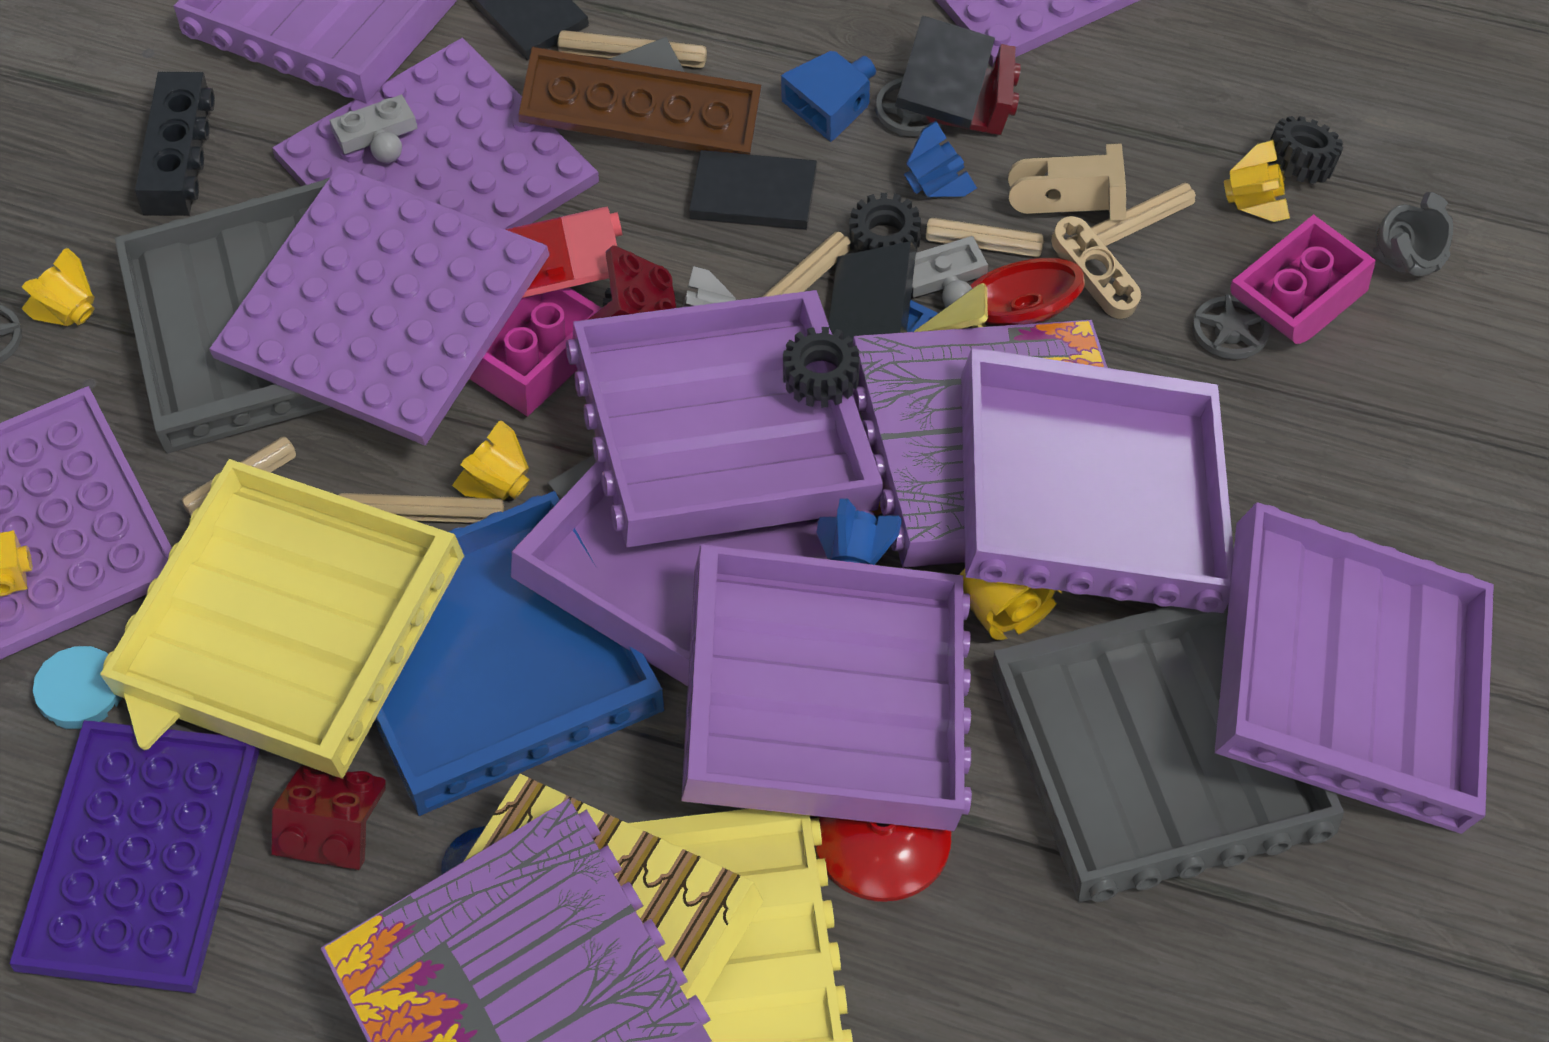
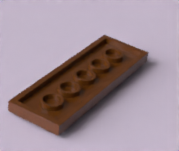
M532 47L518 116L521 123L697 152L706 150L750 154L761 85Z

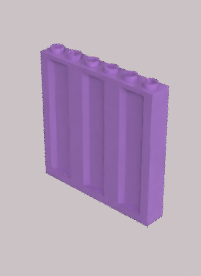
M179 0L174 5V9L182 34L191 39H198L216 46L220 50H227L243 56L252 62H258L277 69L281 73L290 74L313 85L333 90L344 97H351L367 103L457 0Z
M817 290L573 322L572 339L566 340L567 358L570 365L576 364L578 371L575 372L576 391L578 397L585 396L587 404H584L585 424L588 430L594 429L596 436L593 437L594 457L597 463L603 462L605 471H602L604 494L606 497H613L614 505L611 506L613 527L615 531H622L626 547L819 519V517L837 516L839 500L846 498L850 500L858 511L878 510L883 482L853 395L849 399L842 395V403L836 406L833 400H828V407L821 408V401H815L814 406L811 407L806 405V397L800 402L795 400L794 392L789 394L786 390V383L783 382V352L786 350L787 342L789 340L795 342V334L800 331L806 337L808 328L814 327L816 333H822V327H829ZM816 361L805 366L808 370L816 373H827L837 368L834 364L826 361Z
M1256 502L1236 523L1215 753L1462 834L1484 818L1486 812L1494 584L1477 579L1467 573H1459L1439 566L1433 561L1422 560L1399 552L1393 547L1382 546L1361 539L1355 534L1341 532L1321 525L1315 520L1304 519L1281 511L1274 506Z
M701 544L694 570L681 801L955 831L962 814L968 815L972 797L971 788L964 787V774H968L971 764V748L964 747V735L968 734L971 722V710L964 707V696H967L969 692L971 673L970 669H964V658L968 656L970 648V632L964 631V620H967L969 614L970 595L963 593V576Z

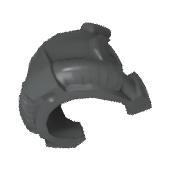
M1425 192L1420 203L1421 208L1402 204L1388 211L1376 230L1375 240L1377 247L1373 249L1374 256L1397 272H1408L1414 276H1426L1440 270L1451 255L1449 249L1453 236V218L1451 215H1448L1445 208L1448 202L1436 193Z

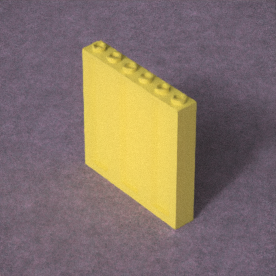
M229 459L223 470L214 477L210 491L202 505L193 512L189 526L181 540L172 547L168 561L160 575L149 585L147 596L138 612L128 620L123 637L115 650L106 657L100 675L116 696L125 698L124 693L179 713V719L343 779L464 558V554L453 533ZM131 672L195 696L194 700L126 675V673Z
M741 809L628 823L754 881L763 899V903L702 1004L711 1021L703 1025L712 1040L711 1042H853L851 1029L842 1030L840 1015L847 1014V1001L844 985L835 986L833 971L841 970L838 943H829L827 929L834 928V915L831 900H822L821 887L828 886L825 858L816 859L814 847L822 845L819 818L810 819V815Z

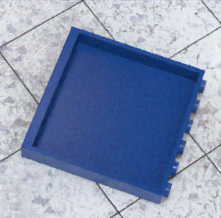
M555 491L543 496L531 497L521 505L503 512H494L481 521L464 528L458 527L449 531L455 534L464 558L374 721L418 816L664 711L662 688L644 654L630 646V650L626 649L511 577L512 551L560 501ZM574 528V529H573V532L575 533L576 537L578 538V540H579L580 543L582 544L583 548L585 549V551H586L587 554L589 555V553H588V551H587L585 545L583 544V542H582V540H581L579 534L577 533L576 529Z

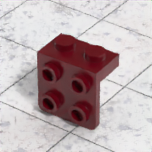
M1001 44L992 69H986L970 126L971 130L1001 135L1008 116H1015L1019 93L1013 92V87L1017 86L1021 70V64L1015 63V46ZM926 116V118H927L930 122L937 121V123H939V124H944V125H949V126H955V127L964 128V127H961V126H958V125H954V124H951V123H948V122H945V121H941V120H938V119H935V118H931V117Z
M615 245L606 250L612 301L587 320L676 308L673 280L666 268Z
M306 765L301 766L272 808V855L360 870L365 862L366 821L386 790V780L382 777L373 776L366 771H347L343 779Z

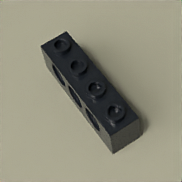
M204 72L157 73L135 187L143 216H190L192 200H197L199 197L197 172L204 168L202 143L203 140L209 139L210 126L207 115L208 111L214 110L215 105L213 88H208Z

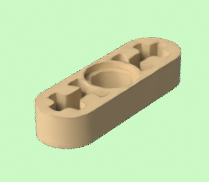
M1074 216L1061 219L1057 223L1051 239L1054 250L1062 259L1074 262L1080 266L1085 278V288L1108 315L1118 319L1131 316L1141 299L1139 286L1084 220ZM1065 233L1068 235L1076 233L1079 236L1077 242L1073 239L1066 241L1064 239ZM1079 250L1083 252L1080 257L1077 256ZM1091 259L1099 260L1105 265L1107 272L1100 276L1093 275L1086 269L1085 262ZM1111 278H1114L1115 280L1112 285L1108 283ZM1115 293L1119 296L1126 294L1129 297L1127 302L1123 300L1116 302L1113 299Z

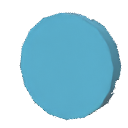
M74 646L59 651L46 660L35 675L33 694L40 713L46 719L48 718L55 722V725L65 729H81L84 720L101 722L108 717L107 712L114 705L117 707L122 697L113 694L100 675L108 653L92 646Z

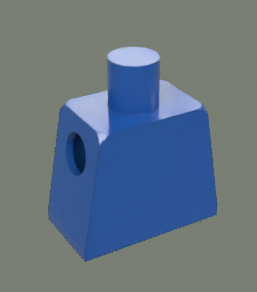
M829 51L781 75L782 102L827 140L832 142L868 107L870 102L869 79L876 75V68L873 62L866 56H861L853 63H849L837 52Z

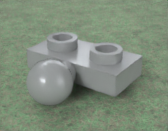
M402 94L329 120L332 132L344 154L371 145L372 155L382 163L394 162L401 155L402 143L398 135L418 129L415 116Z
M970 236L916 253L912 297L915 298L944 289L942 300L944 305L948 307L973 288L967 281L988 273V264L974 237Z

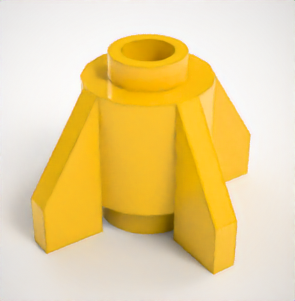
M1273 140L1258 143L1230 170V179L1224 180V187L1228 203L1235 202L1238 210L1276 222L1289 219L1290 214L1286 198L1276 200L1277 196L1285 195V176L1279 164L1269 166L1268 162L1277 160Z
M69 248L63 249L54 262L55 266L47 269L38 279L25 281L22 286L31 295L22 307V310L33 320L69 326L73 323L80 325L94 311L92 304L95 296L91 292L80 258Z
M500 420L487 436L491 442L485 440L473 454L466 457L460 464L465 469L452 486L464 496L501 499L503 501L508 496H511L515 500L530 482V479L525 476L529 467L515 431Z

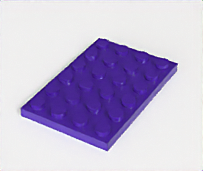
M84 720L9 963L13 971L196 993L260 748L228 736L167 729L149 749L143 750L137 743L133 725Z

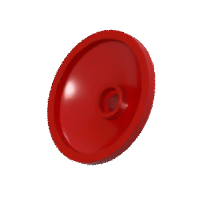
M1037 258L1011 263L994 269L975 280L970 286L974 288L984 283L987 287L988 319L984 322L985 324L993 326L1044 323L1068 308L1082 292L1085 286V278L1080 266L1074 262L1058 258Z
M818 816L822 845L815 846L818 859L825 858L827 875L837 886L862 899L888 902L916 895L929 887L939 877L950 855L951 831L894 824L881 827L876 822Z

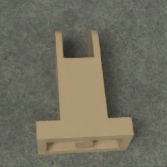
M1106 144V155L1022 159L1013 164L1009 170V201L1012 207L1021 213L1109 210L1110 221L1126 220V181L1122 144Z

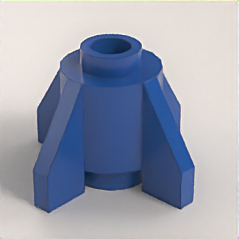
M937 121L922 129L906 161L909 171L903 175L915 194L923 191L926 197H964L977 189L967 171L960 175L957 174V172L965 168L963 165L964 161L956 153L950 142L947 141L943 145H939L940 142L947 138Z
M846 498L839 500L837 516L819 517L816 533L829 560L875 565L899 536L902 519L900 516H879L877 520L870 513L856 510L855 506Z

